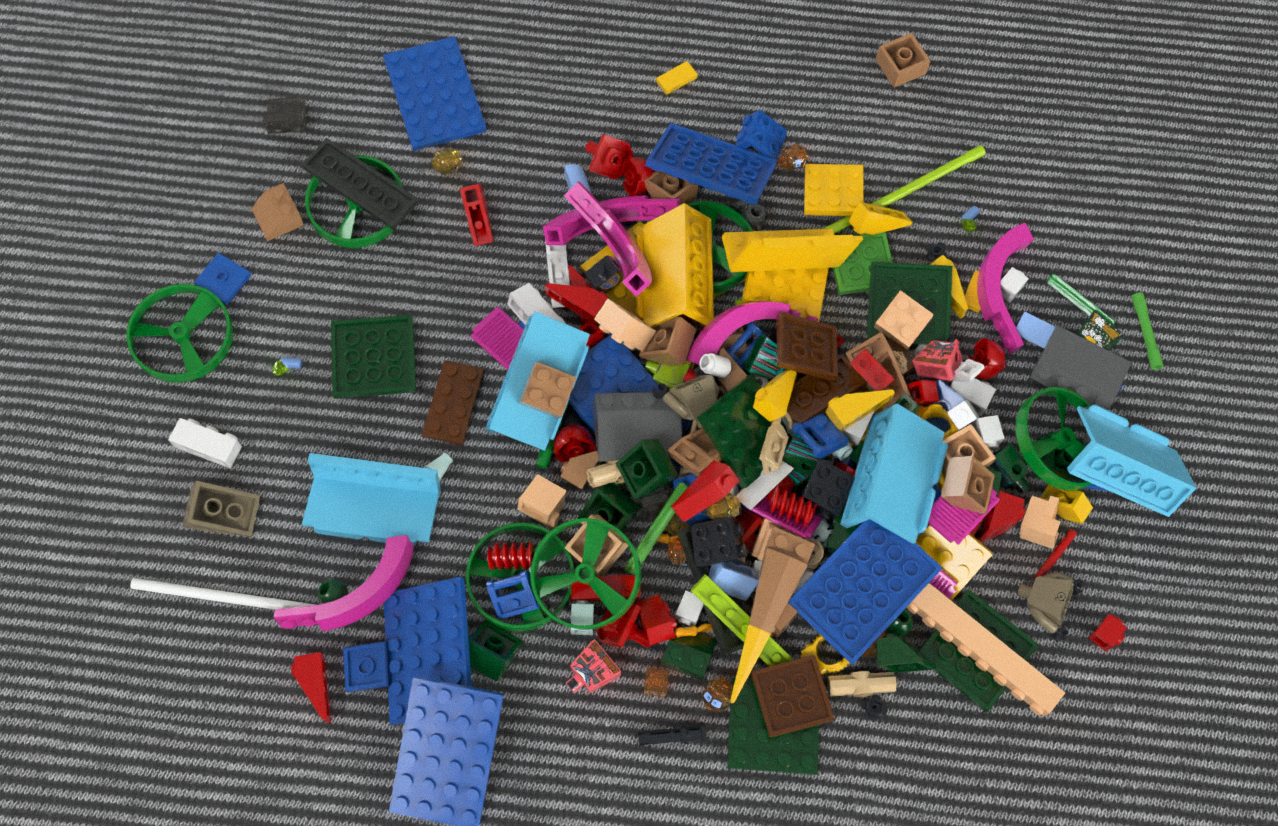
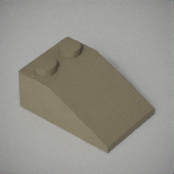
M196 481L191 486L182 526L207 532L251 537L260 495Z

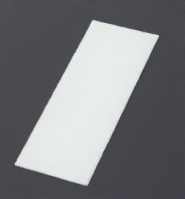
M782 461L779 470L772 471L767 475H764L762 470L761 475L747 488L742 489L734 498L751 510L794 468Z

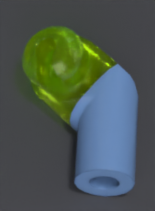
M976 206L971 207L961 217L962 227L966 232H972L977 227V224L974 225L975 221L973 219L980 213V210Z
M282 357L273 365L272 372L279 376L283 375L290 368L301 369L302 359Z

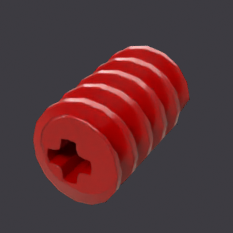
M777 486L769 503L771 513L773 514L779 509V517L786 512L787 520L795 516V524L802 519L803 527H806L815 512L817 504L812 507V500H808L804 504L803 496L796 501V493H792L787 497V489L780 494V487Z
M496 542L494 548L490 546L488 549L489 568L494 570L497 567L503 570L506 567V569L511 570L514 567L516 570H519L523 567V569L528 570L531 567L535 554L533 543L529 542L528 548H525L524 542H521L520 547L517 548L516 543L513 542L511 548H509L508 543L504 542L503 547L500 548L499 542Z

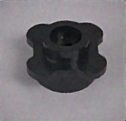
M938 242L935 245H926L925 250L928 251L927 257L929 261L934 262L942 255L947 258L943 243Z
M874 694L868 701L864 700L861 703V708L867 712L868 719L871 721H875L877 716L887 713V707L884 706L881 697L877 694Z

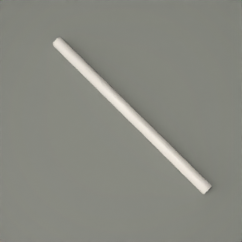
M133 578L131 581V589L274 610L316 605Z

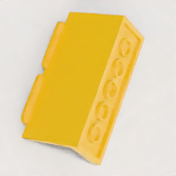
M684 203L644 224L643 235L639 234L636 236V244L644 255L652 274L651 284L636 297V315L651 328L681 314L704 325H707L714 319L711 218Z
M833 229L725 232L722 235L730 272L840 267L862 242L863 236L834 235Z

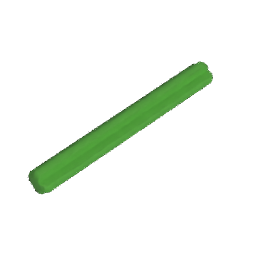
M683 482L678 483L637 547L636 551L641 565L675 512L671 505L689 487ZM632 555L624 569L629 574L635 575V561Z

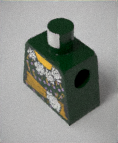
M1096 310L1091 313L1076 334L1106 350L1114 347L1124 336Z

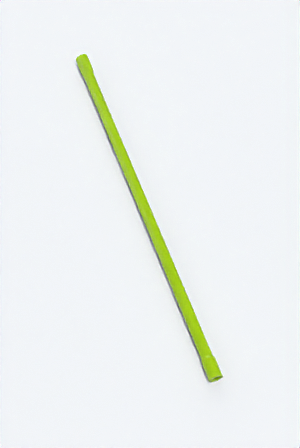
M979 145L967 151L964 155L871 204L886 207L959 167L986 154L985 149L982 145ZM846 216L823 229H833L835 234L851 225L849 223L851 216ZM725 291L713 293V299L722 295Z

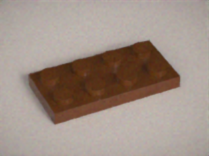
M843 354L837 356L838 378L835 381L807 374L794 382L787 412H789L795 424L798 422L803 423L826 412L828 402L837 396L841 398L845 394L856 393L867 386V381L849 364L850 362Z
M444 360L422 431V437L463 446L484 375L483 368Z

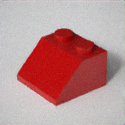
M999 491L998 498L1000 500L986 515L979 541L983 543L1007 532L1013 525L1016 526L1018 520H1022L1026 508L1023 507L1025 499Z

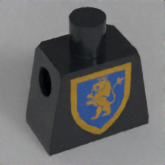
M608 255L585 272L591 287L604 293H608L624 279L623 270L618 259Z

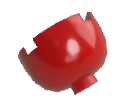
M640 157L625 159L622 164L621 175H625L626 180L622 183L630 197L647 194L648 191L644 180L651 177L655 172L652 168L645 166L646 160Z
M986 338L978 340L973 347V350L976 351L973 356H969V359L983 364L985 368L975 378L992 379L1006 367L1005 352L993 340Z
M568 425L559 430L554 438V453L557 460L565 463V461L569 462L570 458L596 451L593 435L584 426Z

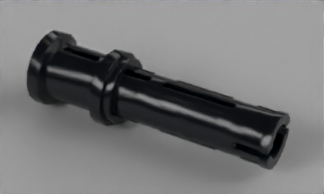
M705 722L692 726L682 724L680 728L638 731L639 746L670 742H682L684 745L692 741H702L705 743L707 742Z

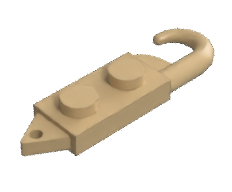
M786 411V415L783 417L788 421V428L792 429L793 420L789 412ZM782 417L773 420L771 426L768 427L759 457L762 461L764 475L779 470L789 438L786 430L780 424Z

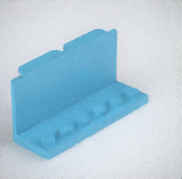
M538 312L532 313L527 320L484 431L490 433L498 432L545 451L549 439H554L562 417L557 419L519 404L534 363L539 362L572 375L577 380L589 349L586 343L590 334Z
M895 404L873 415L840 525L849 528L871 519L910 543H915L917 535L926 530L936 494L933 485L939 481L948 448L947 443H942L944 432L899 404Z
M1092 405L1088 409L1081 406L1077 408L1091 442L1067 467L1070 474L1168 517L1196 489L1178 452L1168 447L1170 441L1167 437L1139 424L1127 427L1129 422L1126 418L1098 405Z
M309 454L308 463L314 479L302 526L314 527L316 533L353 539L367 537L371 541L386 543L387 537L408 535L413 546H416V541L429 543L441 489L437 470L322 454Z

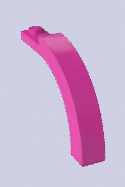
M578 181L564 197L593 226L611 248L623 270L624 279L622 282L637 297L652 282L651 270L644 255L616 217L609 210H606Z
M647 196L622 197L599 202L619 222L653 220L681 205L680 199H647ZM577 209L566 212L543 226L547 245H565L574 237L594 229Z
M1026 223L1009 230L988 251L980 266L977 281V295L985 321L992 319L994 328L998 331L1002 344L1009 354L1017 352L1024 346V343L1003 301L1001 273L1007 258L1011 254L1025 249L1034 240Z
M754 301L734 306L716 316L705 326L694 341L686 361L700 364V359L704 354H717L728 336L749 322L760 319L777 320L779 312L800 317V313L789 310L790 305L778 302ZM807 315L806 319L818 322V318Z
M408 535L387 537L385 550L377 568L360 587L350 594L325 604L277 609L274 611V619L281 628L291 629L296 626H314L318 624L322 631H327L349 625L367 616L394 593L406 575L414 549Z

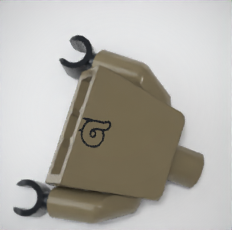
M698 367L693 372L696 378L669 389L670 392L668 393L666 392L667 386L664 383H660L658 386L662 392L658 391L657 388L653 389L652 394L655 398L660 399L663 397V401L684 419H696L698 428L703 427L696 417L718 400L720 390L713 376L707 375Z
M1060 572L1043 575V577H1036L1033 587L1021 584L1018 596L1028 599L1027 606L1031 616L1044 629L1053 633L1055 641L1062 642L1064 639L1060 637L1059 633L1062 632V634L1068 635V630L1058 628V625H1062L1072 594L1078 595L1083 592L1077 586L1084 585V582L1080 579L1074 581Z

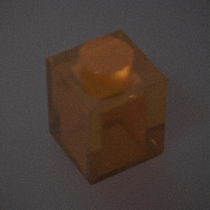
M647 668L644 695L666 697L669 670Z

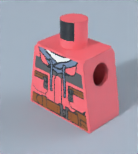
M949 337L946 342L931 341L912 360L917 375L952 381L955 371L959 368L962 361V355L958 346L959 341L954 337Z
M594 639L570 665L575 675L566 682V685L573 693L582 686L589 693H592L619 678L621 671Z

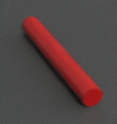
M1070 529L1035 574L1034 578L1038 576L1043 577V575L1049 572L1077 535L1074 530Z

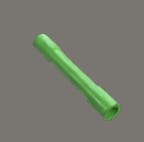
M1144 293L1133 294L1131 297L1142 329L1151 369H1161L1164 365L1160 351L1157 348Z

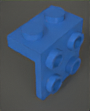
M761 110L750 115L748 114L742 121L743 126L736 137V145L745 149L752 146L763 155L778 159L787 130Z

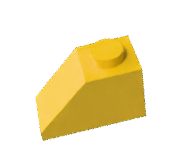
M1048 484L1040 496L1041 499L1049 501L1050 496L1059 498L1057 515L1068 521L1083 524L1093 509L1085 494L1077 490H1061Z

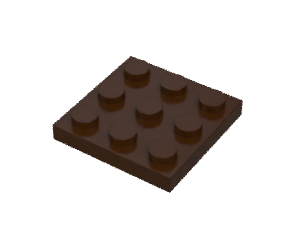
M779 312L777 315V367L835 381L838 378L836 326Z
M815 655L750 672L769 738L835 720Z

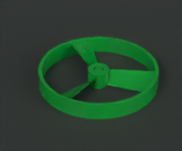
M354 155L367 165L386 172L394 179L392 182L403 188L398 175L386 163L369 156ZM314 176L311 179L305 195L306 211L313 228L325 240L341 247L360 248L378 243L394 231L386 226L370 236L351 239L356 212H360L363 209L346 198L349 210L336 236L327 233L316 224L311 215L312 196L321 182Z
M707 201L687 204L711 218L712 235L717 214L731 219L744 232L753 231L745 218L728 206ZM712 238V259L734 276V278L727 281L713 283V293H717L739 284L747 276V272H730L725 249L717 246Z
M178 284L161 288L139 303L129 319L126 339L132 357L147 374L165 382L181 383L207 375L223 361L233 340V325L224 304L212 292L195 285ZM181 293L199 294L181 322H175L169 329L138 323L143 314L153 304L165 297ZM220 306L224 311L227 322L225 339L217 354L204 365L189 341L191 339V331ZM171 335L173 340L180 344L186 373L164 374L146 367L139 361L136 355L134 337Z
M1060 387L1046 388L1026 399L1017 413L1015 430L1020 451L1034 473L1049 485L1066 491L1083 489L1093 483L1067 481L1049 470L1040 458L1056 448L1059 450L1065 449L1073 459L1082 452L1086 446L1076 440V435L1072 429L1065 427L1066 401L1076 409L1079 406L1084 408L1092 405L1083 397L1068 389ZM1039 396L1056 397L1062 429L1053 433L1051 438L1031 442L1027 426L1028 412L1031 404Z
M592 518L570 520L549 532L537 547L531 564V586L540 607L556 622L579 630L598 629L617 621L634 603L641 584L640 559L632 542L613 525ZM587 524L582 564L577 566L575 572L537 578L539 561L549 542L567 528ZM609 529L621 535L634 557L636 576L634 587L628 600L597 578V572L594 568ZM579 581L592 587L613 616L593 625L569 624L556 617L548 609L542 597Z
M512 523L491 531L475 546L467 563L466 585L474 607L484 619L505 630L530 631L545 626L553 621V619L549 616L544 618L540 608L522 613L524 625L500 622L480 608L471 591V575L509 578L519 575L521 571H525L523 567L519 570L515 568L512 570L506 568L500 570L497 567L492 570L489 568L487 561L476 558L489 541L501 534L516 530L534 531L545 536L551 532L535 524ZM555 536L544 549L538 569L560 551H563L572 573L574 572V565L571 555L565 549V544L558 536ZM522 583L514 585L518 587V590L523 589ZM571 584L563 602L553 612L556 617L565 609L571 598Z

